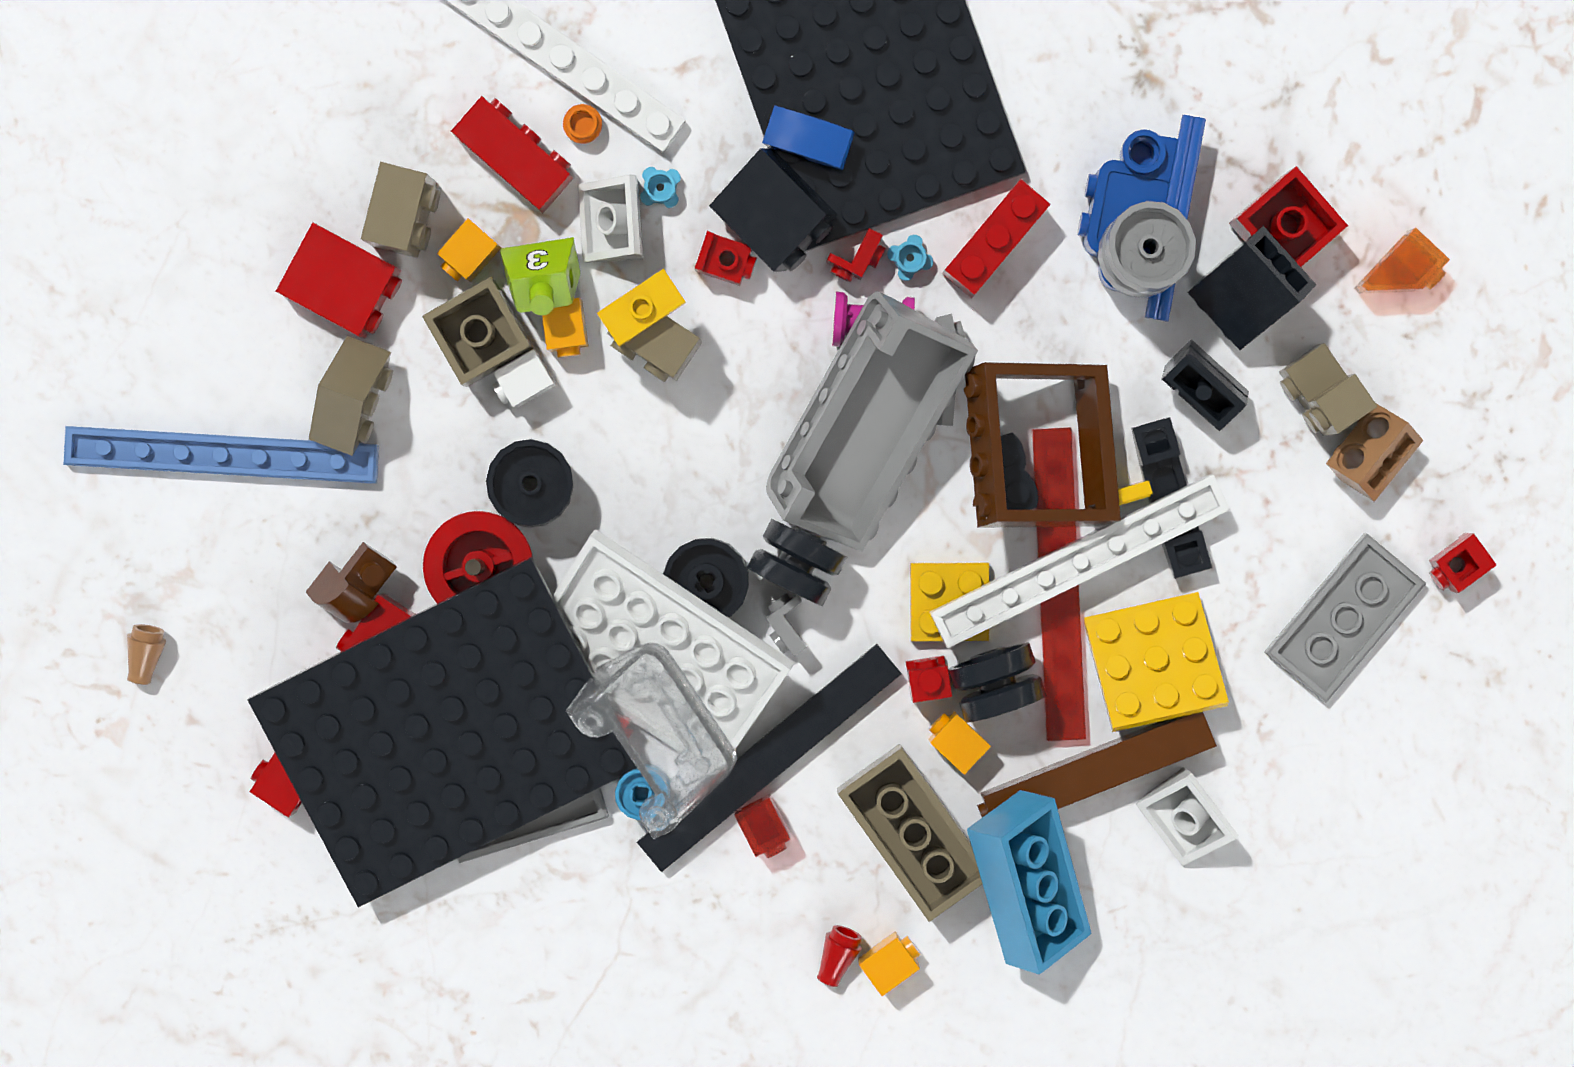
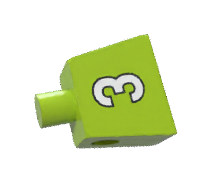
M574 237L500 248L507 285L517 312L532 311L537 315H547L553 308L568 306L573 303L580 277V266Z

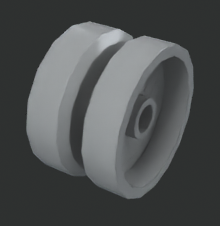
M1145 201L1130 206L1106 228L1099 242L1098 261L1103 276L1115 289L1128 296L1147 298L1164 292L1188 272L1195 258L1196 239L1191 224L1179 210L1163 202ZM1148 247L1151 254L1146 253L1143 248Z

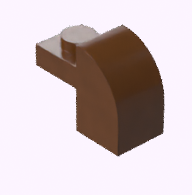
M362 542L342 569L329 561L306 590V593L314 603L346 623H355L365 618L378 605L374 596L397 566L392 560L365 542Z

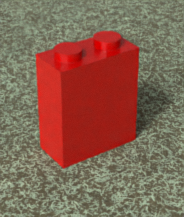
M312 222L275 292L365 339L368 332L374 334L378 329L384 316L379 311L386 298L392 300L398 292L402 283V279L398 277L401 270Z

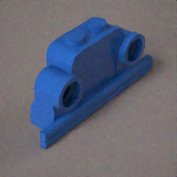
M1182 115L1178 139L1160 136L1146 129L1135 131L1124 141L1120 151V160L1107 161L1096 174L1088 175L1084 196L1091 198L1088 213H1081L1077 235L1084 236L1083 245L1090 255L1098 257L1099 242L1106 228L1130 206L1145 201L1163 202L1179 210L1188 219L1205 128V118ZM1148 247L1143 248L1146 253L1151 254ZM1099 265L1098 275L1101 283L1110 290L1121 292L1115 289L1103 276ZM1175 284L1162 293L1148 297L1144 318L1169 322Z

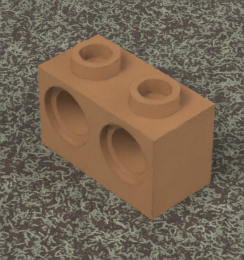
M1378 404V407L1359 419L1355 428L1343 443L1334 450L1331 458L1326 463L1343 483L1374 502L1424 441L1409 422Z

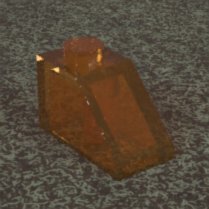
M1415 227L1405 232L1354 289L1359 294L1414 292L1423 289L1425 286L1430 290L1445 276L1446 271L1442 268L1450 259Z

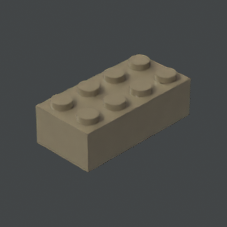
M898 744L837 788L839 797L928 922L982 885L971 842L901 744Z

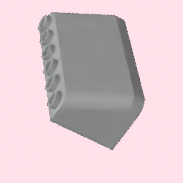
M881 292L871 294L769 474L766 492L783 521L863 552L868 541L872 540L877 534L879 522L887 508L891 507L896 501L898 489L906 475L910 474L915 468L917 456L925 442L934 435L936 423L941 414L953 402L956 388L964 374L972 369L975 355L978 352L977 348L970 341L896 299Z

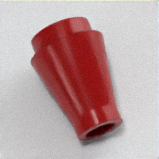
M834 925L831 932L826 933L820 970L817 975V979L820 982L832 987L839 986L841 978L862 950L860 945L862 937L859 933L840 925Z

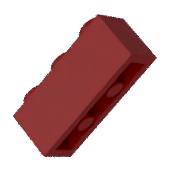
M481 96L451 130L452 134L543 214L573 180V177L567 171L571 164L555 150L548 155L541 149L538 144L542 139L526 124H523L520 129L508 119L513 113L499 100L494 98L489 103Z
M1020 179L942 274L972 299L1051 204Z

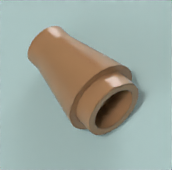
M136 624L132 627V633L127 634V680L129 682L141 685L151 683L153 672L166 644V640L163 638V629L152 625Z

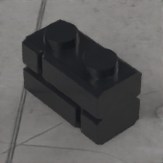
M1192 339L1164 367L1161 380L1171 389L1178 390V395L1218 431L1222 430L1247 405L1249 391Z

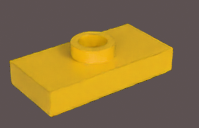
M663 268L597 312L617 345L621 347L686 304V301Z

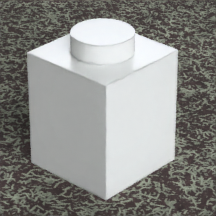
M534 349L493 373L497 379V382L492 384L496 394L504 405L510 402L514 408L522 406L557 385L538 351Z

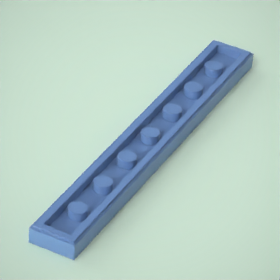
M65 426L63 465L377 484L379 445L359 443L353 456L310 440Z

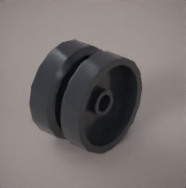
M533 439L515 441L501 449L490 463L486 478L488 498L498 514L511 523L526 528L546 526L559 518L570 504L574 488L571 467L563 454L549 443ZM527 476L531 479L535 477L538 481L536 489L532 491L525 490L522 483L523 479Z
M771 519L763 534V538L766 543L782 552L778 557L763 549L755 550L747 569L823 607L831 587L827 581L812 573L817 568L831 576L839 575L848 557L826 546V541L796 526L792 529Z
M697 538L680 546L669 557L663 575L728 618L743 605L749 589V570L742 555L729 543L716 538ZM704 573L706 575L709 573L714 577L713 585L710 588H704L699 583V578Z
M1030 643L992 649L975 655L969 660L948 669L954 689L964 691L980 688L964 696L959 702L966 723L1002 715L1035 703L1047 696L1040 676L1030 674L1015 678V675L1032 668L1036 662Z

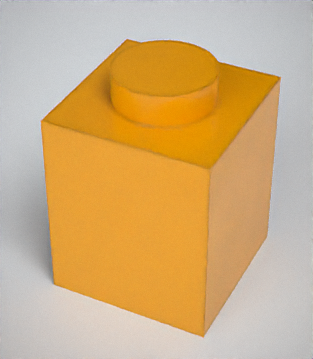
M467 218L437 254L445 260L440 267L458 282L463 276L466 280L472 282L502 247Z
M580 297L574 298L573 303L568 306L553 308L549 314L542 315L546 348L550 352L557 351V358L581 355L580 348L589 347L583 300Z
M955 711L949 717L943 713L929 728V731L932 733L928 739L929 742L964 775L991 747Z
M895 931L860 956L858 963L880 995L884 996L920 969L916 958L921 954L908 936L901 939Z

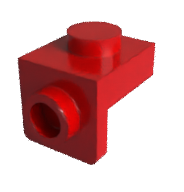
M869 228L852 263L830 253L826 261L827 264L833 266L830 273L848 282H851L853 277L861 280L869 265L874 268L877 267L886 247L880 245L883 235Z

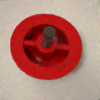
M485 511L466 512L444 522L430 538L423 558L424 580L432 598L436 603H439L531 556L533 557L524 534L506 518Z

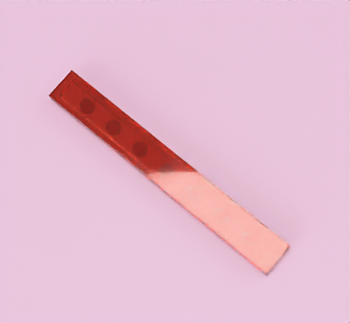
M1072 428L1031 429L1033 478L1038 492V505L1035 509H1075ZM1036 527L1037 559L1077 540L1076 527ZM1079 585L1039 604L1043 685L1047 694L1044 698L1046 741L1086 739Z

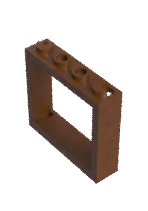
M984 362L972 367L965 374L966 387L963 390L967 397L968 407L966 429L970 436L971 444L969 467L974 481L975 496L973 507H976L977 528L1094 527L1121 521L1107 365ZM996 379L1074 380L1085 509L1007 510Z

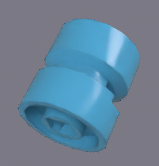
M640 764L638 769L625 773L618 781L615 790L616 803L620 811L627 817L636 820H645L657 815L663 808L669 792L668 781L663 772L649 764Z

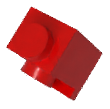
M707 231L695 270L696 272L740 286L743 278L750 280L757 257L751 256L752 249L748 245ZM731 252L735 256L734 263L730 266L722 265L720 263L722 253Z
M1463 533L1458 537L1459 539L1429 560L1434 568L1429 574L1441 590L1444 591L1449 588L1451 592L1460 593L1497 566L1474 533ZM1455 557L1459 558L1462 564L1457 572H1453L1450 568V562Z
M944 655L905 661L910 696L913 703L952 697L948 666L945 664Z

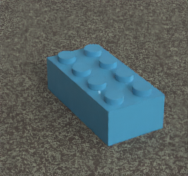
M1020 790L967 828L1005 963L1040 975L1092 934L1055 798Z

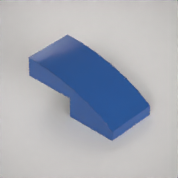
M774 106L762 143L767 147L799 155L809 161L843 170L855 132L815 117Z

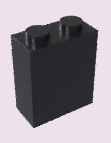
M760 148L709 205L773 272L786 271L787 269L793 271L805 260L807 254L804 251L813 241L816 243L820 242L829 234L833 228L830 222L838 215L771 148Z
M1262 226L1209 271L1187 293L1193 298L1197 306L1221 329L1224 336L1239 350H1242L1299 304L1316 286V283L1269 231Z

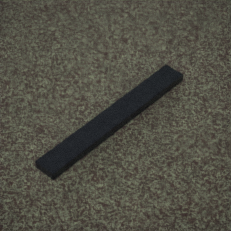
M876 643L722 770L715 779H711L637 841V844L656 867L663 872L902 673Z

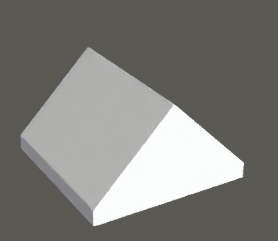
M629 174L578 184L583 262L644 259L639 181L636 175Z
M1184 767L1136 803L1137 807L1182 866L1236 840L1239 836L1193 774Z

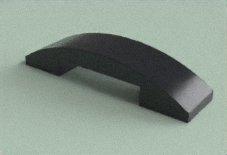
M1167 417L1132 427L1143 481L1149 480L1153 493L1148 497L1149 504L1187 486L1171 418ZM1199 526L1162 543L1174 579L1212 568L1203 532L1199 529Z

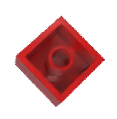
M1297 166L1287 171L1229 222L1244 241L1264 226L1300 267L1348 227V224Z

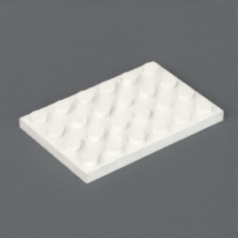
M596 529L589 536L553 594V598L611 710L621 717L623 716L628 719L630 723L714 779L795 663Z

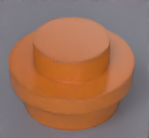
M578 104L566 112L563 119V129L568 138L573 142L587 144L594 141L600 135L602 119L598 111L592 106Z

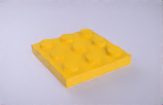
M1198 592L1084 618V626L1112 732L1228 706L1229 700Z

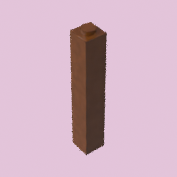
M1203 712L1160 721L980 793L983 803L978 804L977 807L983 818L1011 796L1022 790L1055 798L1057 809H1060L1217 747Z

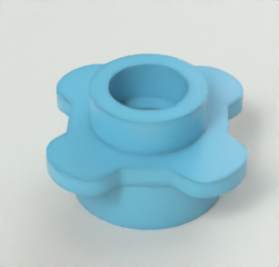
M654 167L646 168L642 173V177L645 180L644 191L640 194L642 203L647 206L653 203L664 204L667 208L676 206L679 201L676 195V187L681 180L679 172L675 169H670L666 172L656 170ZM658 184L664 185V189L662 191L657 190Z
M910 235L907 242L899 246L893 245L888 249V259L895 262L899 270L898 277L901 280L909 281L915 273L920 270H929L933 265V258L931 255L926 254L922 246L923 240L918 235ZM908 254H912L914 256L913 261L910 262L907 260L906 257Z

